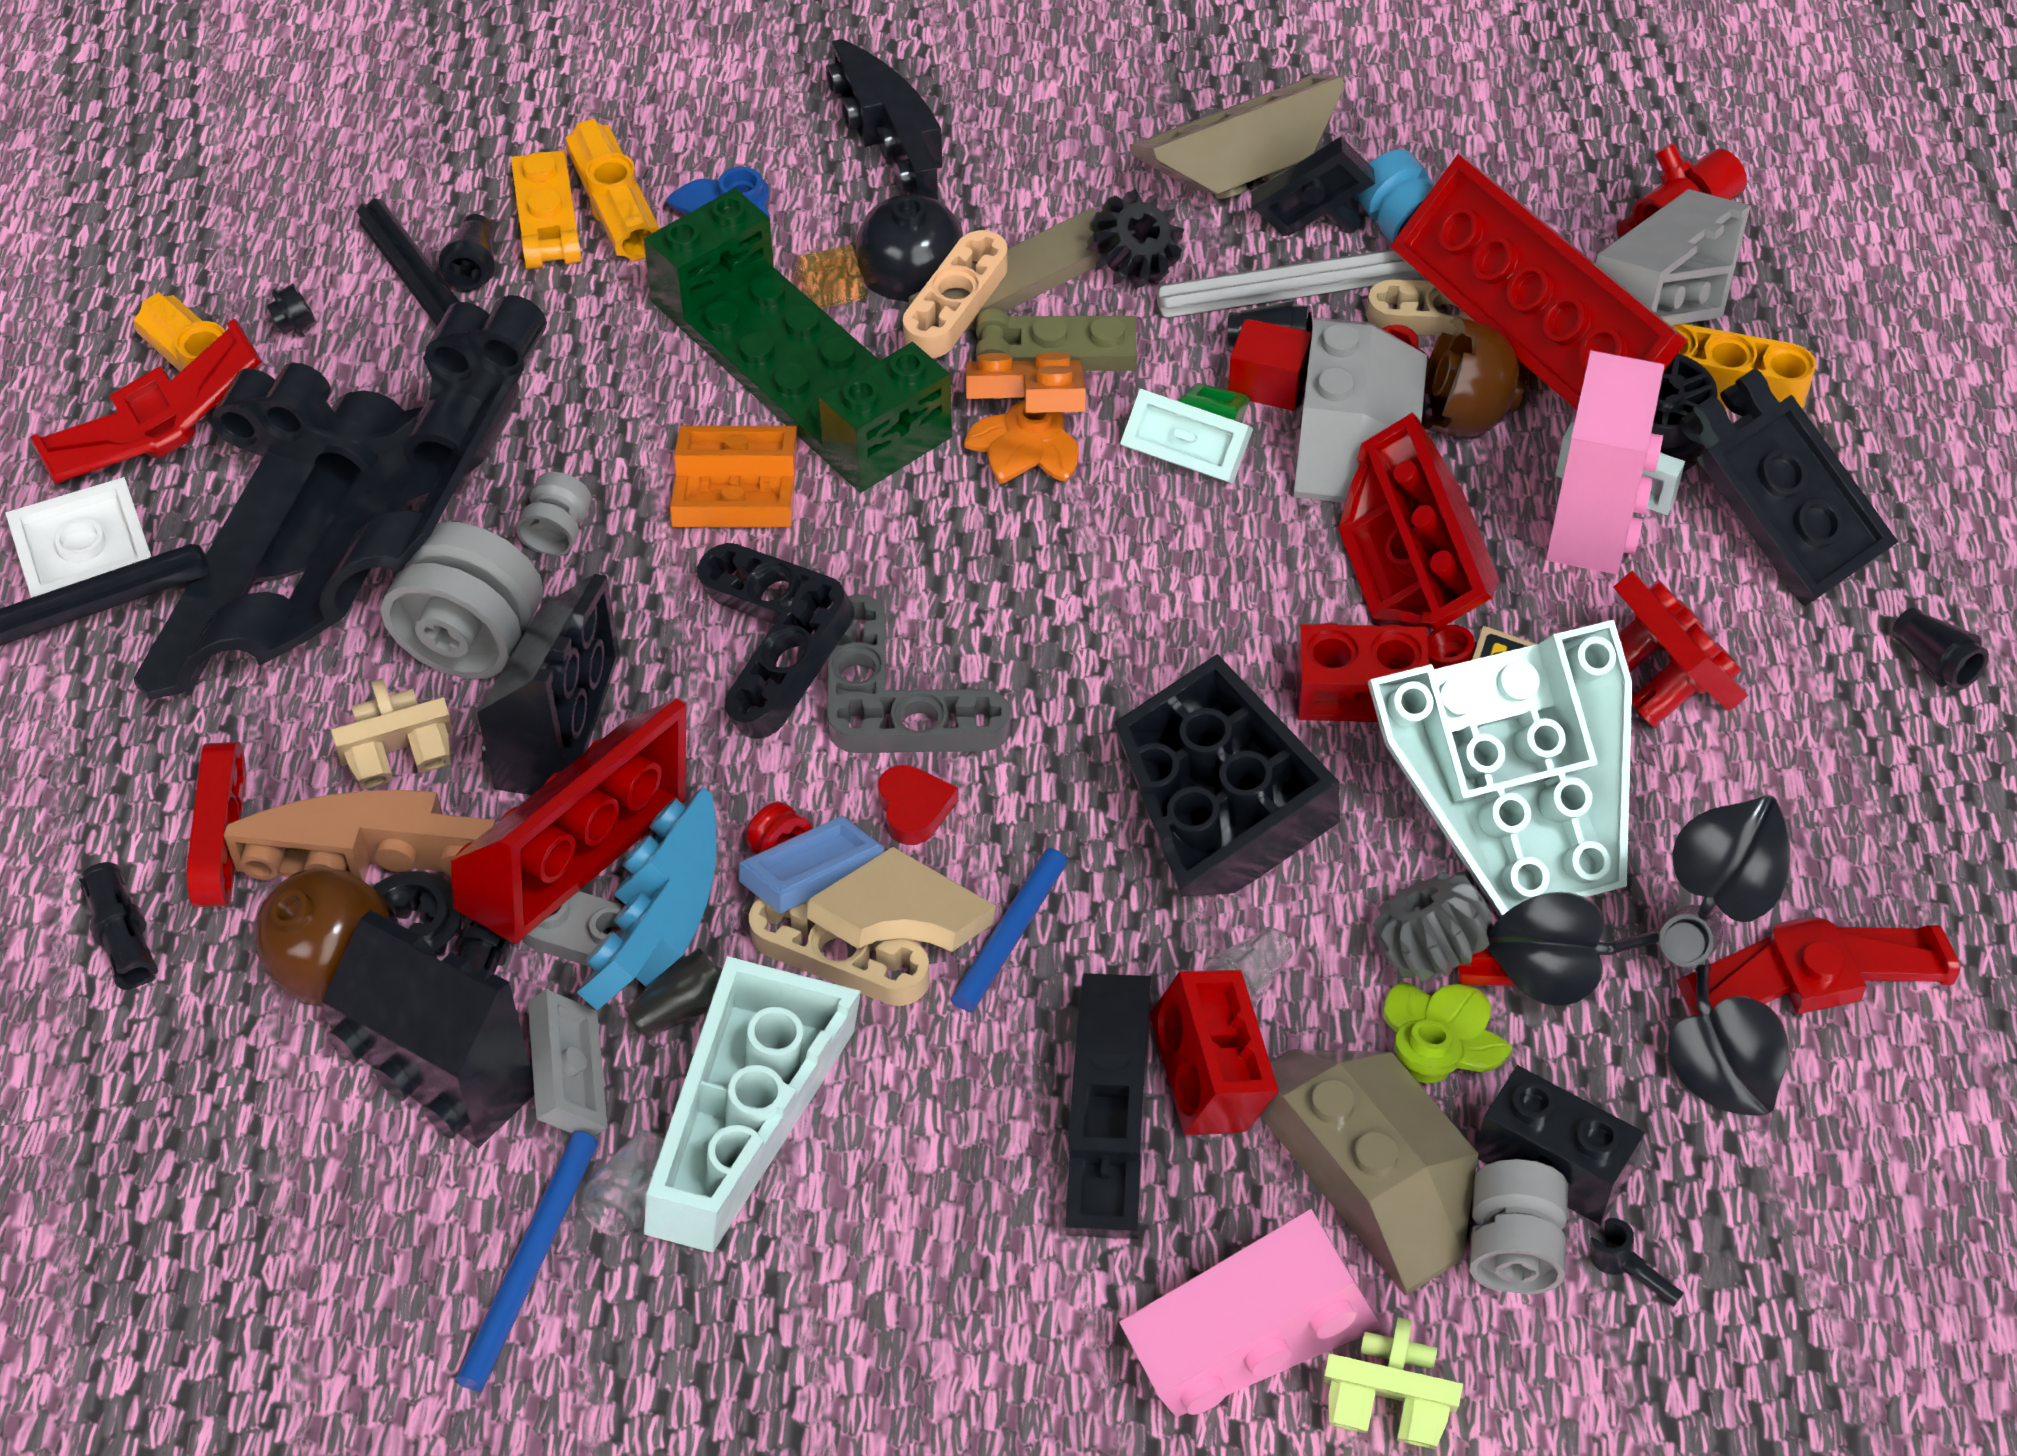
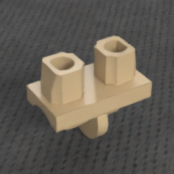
M383 678L370 681L375 697L374 700L351 706L355 723L331 729L341 766L348 764L349 770L361 791L392 781L393 776L386 753L409 746L411 747L418 773L451 765L448 735L453 734L445 698L418 704L413 689L388 695Z

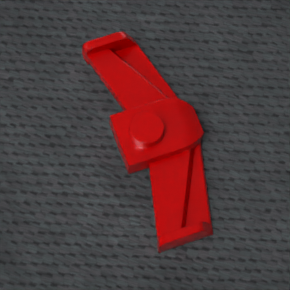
M232 319L226 323L229 328L172 380H170L163 368L159 366L109 395L118 412L44 437H40L39 434L31 436L30 441L53 482L60 485L68 482V479L143 454H147L151 458H162L189 442L196 432L195 423L221 400L237 372L242 369L251 368L259 370L264 365L238 321Z
M1805 917L1776 923L1770 937L1712 963V970L1709 973V999L1714 1009L1719 1002L1731 996H1746L1766 1004L1788 994L1796 1013L1802 1014L1860 1002L1867 987L1864 981L1940 982L1941 985H1953L1960 972V963L1940 925H1926L1919 928L1836 927L1827 919ZM1696 971L1676 980L1691 1016L1701 1015L1696 1004Z

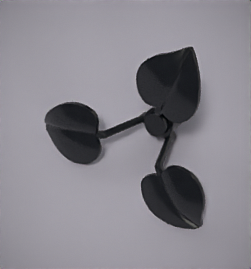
M1765 795L1749 801L1709 809L1698 814L1683 827L1675 840L1672 852L1674 871L1682 887L1692 894L1704 896L1705 898L1700 905H1688L1679 909L1665 922L1662 929L1654 928L1649 932L1611 942H1599L1604 928L1602 911L1587 898L1570 892H1549L1529 898L1511 908L1494 924L1488 934L1490 945L1487 948L1522 992L1538 1002L1553 1006L1577 1003L1595 990L1603 974L1602 961L1599 955H1613L1651 944H1660L1663 954L1669 961L1681 967H1694L1696 971V1004L1701 1015H1693L1679 1020L1672 1027L1668 1038L1670 1061L1679 1079L1696 1096L1727 1112L1760 1116L1774 1110L1778 1091L1788 1064L1789 1044L1784 1025L1769 1006L1746 996L1728 997L1719 1002L1713 1009L1709 999V973L1712 967L1708 960L1720 945L1723 936L1722 924L1714 913L1716 904L1729 918L1739 922H1750L1770 911L1784 892L1790 869V839L1783 812L1774 796Z

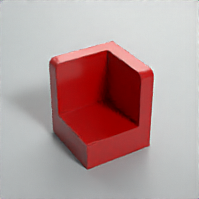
M1252 319L1245 320L1230 357L1228 390L1247 395L1251 402L1295 411L1307 378L1312 332Z

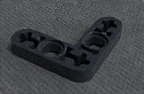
M724 543L708 550L700 559L697 566V576L709 596L717 603L774 624L725 698V709L737 729L747 737L761 739L776 733L785 724L851 625L854 618V605L841 583L832 577L739 544ZM736 570L739 571L745 580L744 584L739 577L732 575ZM779 581L789 582L786 592L779 598L771 601L761 600L763 592L768 586ZM793 647L804 648L802 658L794 665L785 668L776 666L779 656L784 651Z

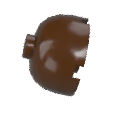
M1454 317L1450 323L1457 328L1453 335L1441 333L1426 367L1424 394L1432 393V415L1422 412L1421 424L1424 429L1449 436L1470 438L1484 435L1497 426L1508 411L1515 412L1523 398L1525 380L1518 377L1519 361L1511 343L1499 331L1479 322L1462 317Z
M322 867L294 873L276 885L262 903L255 921V948L257 956L266 974L282 989L303 1004L323 1007L322 1000L360 918L369 910H372L389 919L388 909H391L387 899L356 875L345 870Z

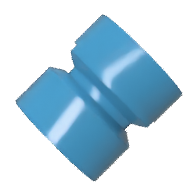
M1392 150L1383 153L1371 161L1369 164L1374 168L1375 184L1356 195L1358 203L1370 218L1377 221L1381 232L1391 244L1436 184V182L1429 178L1426 169L1418 159L1407 150Z

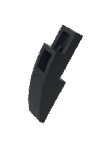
M844 39L833 40V63L826 65V76L831 94L833 96H842L841 108L848 130L857 129L864 147L879 144L883 158L885 160L893 158L894 177L901 195L909 193L929 196L938 200L937 169L942 168L941 127L931 109L918 92L882 60Z
M1083 973L1075 1046L1068 1145L1069 1175L1065 1225L1067 1236L1138 1239L1151 976Z

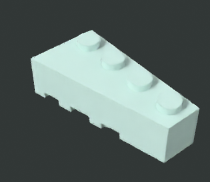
M727 956L646 1194L644 1235L714 1252L853 1035L861 991Z

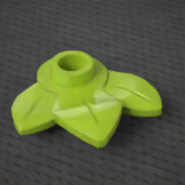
M1400 982L1394 985L1387 995L1383 1006V1018L1396 1033L1393 1043L1394 1053L1418 1082H1441L1457 1068L1481 1073L1488 1072L1505 1063L1512 1052V1045L1505 1039L1485 1030L1491 1015V1004L1483 992L1475 987L1462 984L1447 985L1439 988L1431 996L1408 982Z

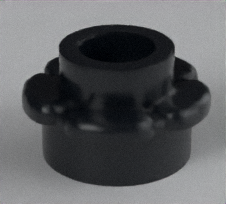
M294 283L280 291L273 288L271 293L275 300L266 306L274 321L284 335L295 330L300 338L305 337L303 331L317 323L305 299Z

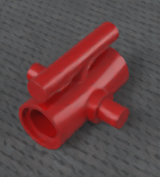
M1674 142L1654 152V155L1663 170L1659 175L1663 184L1634 203L1632 214L1617 224V233L1621 237L1688 189L1729 200L1734 199L1744 192L1747 185V175L1742 163L1734 154L1722 148L1712 150L1693 164L1689 159L1683 161Z

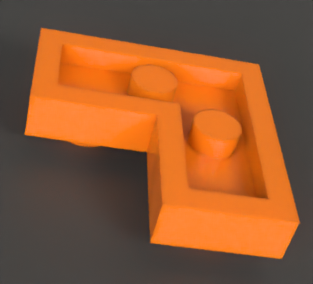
M1063 352L1039 353L1036 355V361H1012V356L1005 353L982 354L977 357V362H966V399L1025 398L1026 413L1086 412L1081 360H1070V354Z

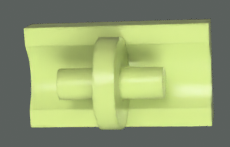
M1398 1317L1393 1338L1364 1332L1360 1353L1388 1359V1367L1329 1353L1324 1375V1384L1330 1385L1328 1396L1329 1425L1367 1434L1375 1395L1404 1401L1397 1441L1436 1450L1448 1422L1449 1412L1456 1413L1459 1407L1463 1384L1403 1370L1404 1363L1433 1370L1438 1348L1410 1342L1412 1320Z

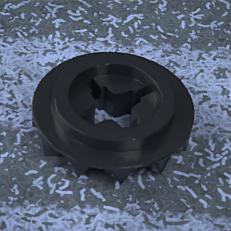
M407 871L391 875L373 886L376 891L387 899L391 909H388L389 920L399 924L397 918L408 919L413 911H417L420 904V913L424 924L413 923L409 930L422 936L434 952L445 955L448 941L454 936H459L461 932L462 913L454 909L451 883L429 872Z

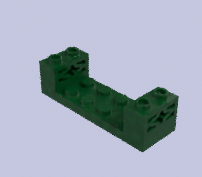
M736 188L643 238L652 303L786 426H797V436L859 493L864 492L952 438L950 373L913 341L882 360L875 357L774 268L770 217Z

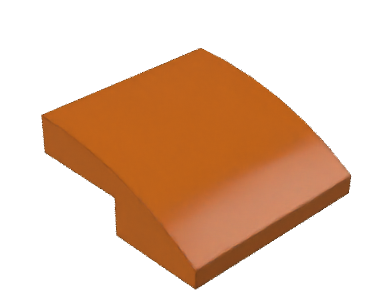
M680 426L674 454L676 478L670 504L672 527L792 526L797 459V426Z

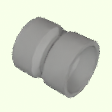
M1520 1159L1497 1161L1485 1165L1476 1173L1472 1217L1477 1225L1473 1227L1471 1234L1469 1268L1475 1281L1492 1290L1528 1295L1553 1290L1563 1283L1566 1270V1236L1562 1229L1565 1228L1567 1221L1568 1183L1562 1173L1551 1166L1536 1161Z

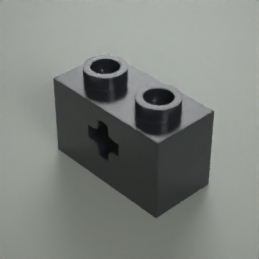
M1517 1065L1484 1115L1476 1151L1478 1152V1159L1486 1164L1501 1160L1520 1159L1536 1161L1553 1167L1564 1175L1568 1183L1567 1208L1601 1226L1633 1172L1645 1132Z

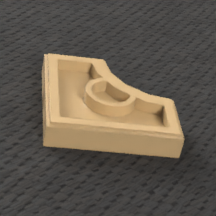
M891 847L811 897L808 902L806 918L857 949L875 941L908 939L931 943L953 952L993 925L996 905L900 850Z

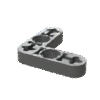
M857 594L848 596L854 605L853 620H865L864 643H853L852 620L851 625L829 656L827 719L830 740L836 747L853 753L969 752L994 750L1006 742L1011 732V708L1005 697L993 690H886L887 629L884 607L878 600L867 595ZM854 665L867 666L874 672L869 679L862 682H851L841 676V673L846 668ZM916 713L928 714L937 721L933 727L923 731L911 730L902 723L908 716ZM948 713H956V728H948ZM883 714H891L892 729L883 728ZM977 715H989V725L976 726ZM863 716L862 727H849L851 717Z

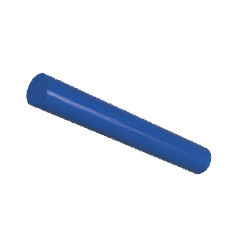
M1047 848L951 996V1002L954 1006L970 1013L974 1012L1068 863L1067 858L1060 851L1053 848Z

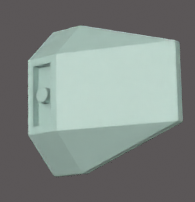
M1614 620L1554 634L1539 644L1435 670L1432 665H1427L1368 681L1386 747L1500 918L1519 903L1544 893L1570 892L1583 897H1589L1627 886L1632 680Z

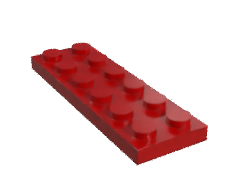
M1459 154L1456 155L1390 245L1393 251L1471 319L1499 331L1511 343L1517 359L1576 410H1578L1590 350L1665 364V370L1688 341L1686 337L1476 165Z

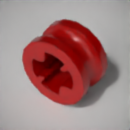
M773 802L759 810L751 820L747 829L746 842L754 853L759 854L811 830V823L801 814H796L795 810L785 802Z

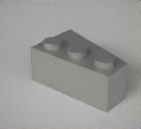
M1688 189L1597 254L1595 264L1671 326L1721 318L1724 314L1751 205Z

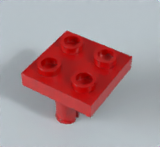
M1632 570L1613 586L1634 611L1632 613L1634 620L1618 633L1629 673L1660 647L1670 653L1668 658L1671 663L1635 694H1632V705L1638 708L1637 711L1653 728L1658 727L1663 719L1696 691L1700 694L1708 692L1728 711L1735 708L1749 696L1734 679L1742 671L1741 667L1718 642H1714L1705 632V626L1659 579L1649 586Z

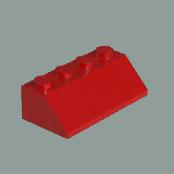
M675 698L625 720L604 738L594 741L583 755L563 771L553 774L543 787L522 804L509 809L497 824L477 840L464 845L451 860L454 909L513 944H517L651 830L649 828L650 823L673 798H676L681 803L686 801V703Z

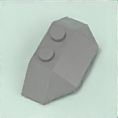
M1314 317L1293 497L1345 502L1349 486L1360 465L1357 457L1361 443L1412 412L1420 422L1422 421L1427 355L1371 322Z

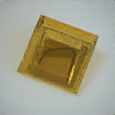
M852 244L798 256L795 268L805 294L821 309L867 298Z

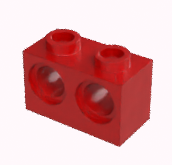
M1336 623L1300 624L1296 658L1298 720L1379 722L1368 681L1429 665L1427 627L1400 626L1395 624L1385 626L1339 625Z
M1242 970L1179 971L1151 1011L1150 1019L1183 1134L1186 1136L1246 1132L1279 1090Z

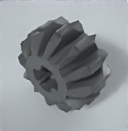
M1446 872L1438 873L1432 879L1426 881L1418 878L1413 886L1407 889H1397L1396 898L1384 902L1378 908L1380 915L1373 923L1378 935L1376 940L1391 966L1397 969L1402 978L1417 976L1421 981H1428L1437 973L1442 972L1450 976L1453 968L1459 965H1470L1472 963V955L1484 951L1490 945L1488 934L1493 927L1490 919L1491 912L1483 896L1479 895L1476 887L1470 884L1465 875L1449 877Z

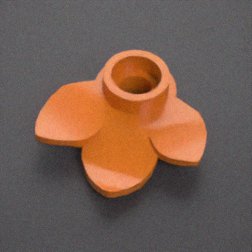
M1025 400L1013 405L1005 414L988 416L976 422L969 429L964 441V447L967 449L988 452L990 468L1000 484L1014 479L1037 464L1051 477L1067 482L1074 474L1079 458L1078 443L1063 430V413H1026Z

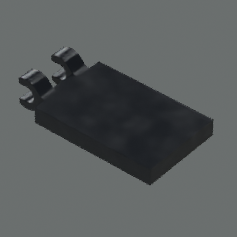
M1756 368L1737 379L1735 384L1720 393L1726 407L1734 414L1743 416L1742 418L1732 423L1723 404L1712 395L1694 407L1693 411L1678 420L1680 428L1690 440L1702 444L1708 449L1696 458L1802 605L1807 606L1898 543L1895 536L1793 395L1779 402L1771 392L1766 378Z

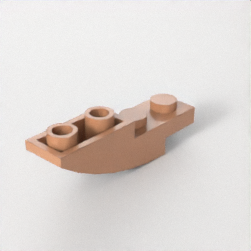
M412 790L358 791L295 801L260 811L227 824L224 838L236 871L244 872L260 880H271L277 876L290 877L294 873L326 867L345 870L365 882L370 864H378L393 872H407L412 868L443 871L452 877L451 860L464 845L477 840L492 828L496 822L492 819L444 815L437 792Z

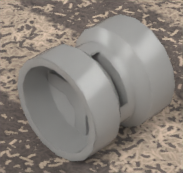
M560 472L544 473L537 478L529 496L531 504L524 507L515 528L519 539L531 550L564 556L571 552L579 534L578 524L584 521L592 504V496L586 485L575 477Z

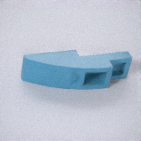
M704 787L699 789L684 804L673 798L649 825V828L656 833L655 837L652 838L649 835L644 837L622 862V866L629 873L614 893L625 904L614 920L622 929L618 934L613 931L610 932L590 953L585 963L593 970L577 991V994L597 1011L635 978L647 987L684 955L697 932L707 907L714 878L717 852L713 795Z

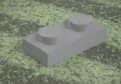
M545 989L528 1001L536 1119L570 1133L583 1131L594 1137L608 1128L598 1014L592 1008Z

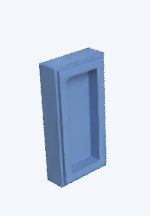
M842 815L739 862V882L781 914L809 901L814 895L884 852V847Z

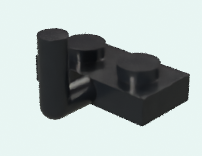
M1340 136L1251 191L1252 207L1283 236L1292 235L1323 215H1326L1344 233H1354L1360 226L1359 204L1356 195L1375 184L1374 168Z

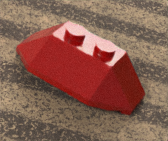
M1412 412L1362 442L1357 457L1360 465L1349 486L1338 529L1372 619L1382 625L1395 624L1440 629L1492 599L1500 580L1463 490L1417 416Z

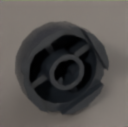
M907 194L893 196L879 202L868 212L862 221L856 239L857 269L863 276L865 285L871 291L887 299L909 302V296L924 288L957 242L963 237L961 223L944 203L929 196Z

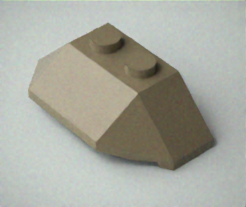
M1313 74L1284 87L1130 144L1131 154L1193 190L1214 193L1217 199L1239 195L1247 190V182L1260 177L1262 180H1271L1292 167L1293 164L1314 153L1345 87L1342 76Z
M1292 1049L1270 1062L1279 1092L1261 1113L1260 1117L1405 1296L1461 1262L1465 1249L1478 1152L1392 1052Z

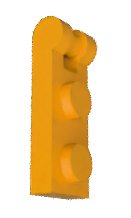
M565 150L536 152L529 155L511 157L526 270L543 268V262L565 259V265L582 263Z

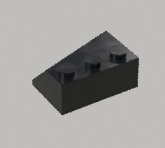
M593 574L540 607L528 629L523 632L519 644L479 708L477 715L483 737L482 761L490 767L495 790L533 795L545 785L546 781L553 774L563 771L587 751L620 656L606 575Z
M1218 654L1114 722L1115 730L1181 897L1235 893L1263 876L1340 822L1338 779Z
M369 910L360 918L322 1000V1005L331 1028L327 1033L328 1040L336 1051L349 1062L355 1064L360 1059H363L376 1069L375 1075L392 1096L400 1101H404L410 1096L425 1107L423 1109L425 1116L445 1137L453 1139L459 1134L479 1149L535 1095L533 1075L510 982L494 973L483 983L478 981L470 973L473 969L467 959L450 952L440 961L422 936Z

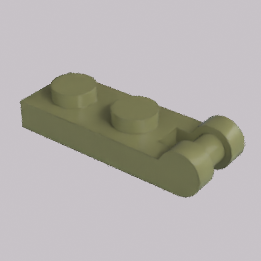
M995 308L986 309L977 315L976 335L980 341L976 346V362L979 355L986 353L1009 354L1012 356V361H1036V355L1039 353L1063 352L1070 354V360H1081L1083 371H1136L1135 316H1008L1006 312ZM1008 343H1021V345H1009Z

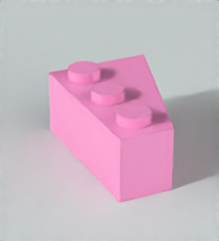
M1590 350L1546 561L1618 575L1623 553L1636 554L1643 519L1634 518L1632 515L1633 512L1646 513L1653 478L1642 476L1643 470L1656 471L1663 435L1653 434L1651 431L1665 364Z
M1312 1209L1119 1322L1158 1397L1175 1417L1186 1413L1195 1415L1206 1412L1218 1405L1231 1393L1364 1336L1365 1331L1371 1333L1382 1328Z

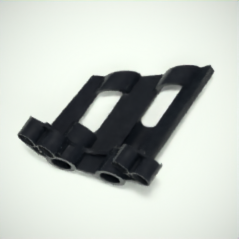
M514 295L501 297L495 303L490 314L479 306L468 302H456L450 305L426 346L423 360L432 378L429 398L424 406L406 411L393 399L377 392L365 390L348 392L337 398L333 406L330 407L327 403L331 394L329 382L319 371L303 363L292 362L285 364L276 379L260 370L252 368L238 371L215 408L210 424L215 433L224 441L248 452L263 456V459L206 554L209 573L204 577L190 581L135 674L134 684L149 700L193 690L212 655L222 651H245L256 658L258 665L264 664L305 643L344 618L371 568L380 567L397 573L404 567L431 536L461 479L485 460L518 400L520 387L517 381L546 329L547 321L541 309L530 300ZM426 499L419 512L412 510L402 511L404 507ZM304 572L289 599L284 595L271 592L248 594L254 582L276 580Z

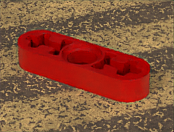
M240 742L205 743L202 747L187 860V887L193 907L229 906L232 901L235 866L224 838V832L227 824L240 820L242 815L246 764Z

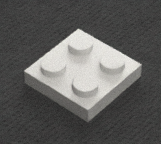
M125 477L5 512L31 598L151 557Z

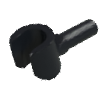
M1618 1218L1606 1219L1604 1234L1607 1240L1619 1247L1610 1248L1604 1246L1599 1240L1591 1237L1590 1257L1593 1265L1599 1271L1609 1275L1627 1273L1674 1307L1682 1298L1684 1292L1647 1265L1644 1259L1633 1252L1634 1232L1630 1225Z

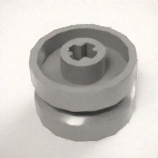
M461 522L437 523L431 536L405 564L404 569L398 572L385 594L380 611L385 628L397 644L418 661L442 673L465 679H489L504 669L522 635L521 632L526 630L544 595L541 576L529 558L508 540L478 526Z

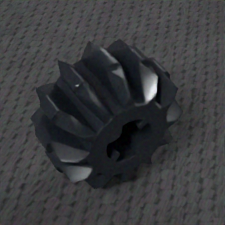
M1136 189L1128 191L1122 199L1114 195L1106 200L1102 206V211L1097 212L1089 223V229L1093 234L1087 241L1088 246L1086 250L1101 254L1096 261L1095 270L1106 269L1107 267L1114 271L1113 285L1121 283L1126 276L1130 279L1135 290L1143 287L1149 279L1155 283L1157 281L1160 282L1169 273V267L1174 266L1181 257L1182 249L1177 244L1183 238L1184 229L1170 224L1171 220L1175 217V208L1162 212L1157 207V194L1149 196L1145 202L1142 201Z

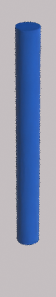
M574 1131L458 1372L455 1380L460 1386L478 1392L483 1391L598 1146L597 1139L583 1131Z

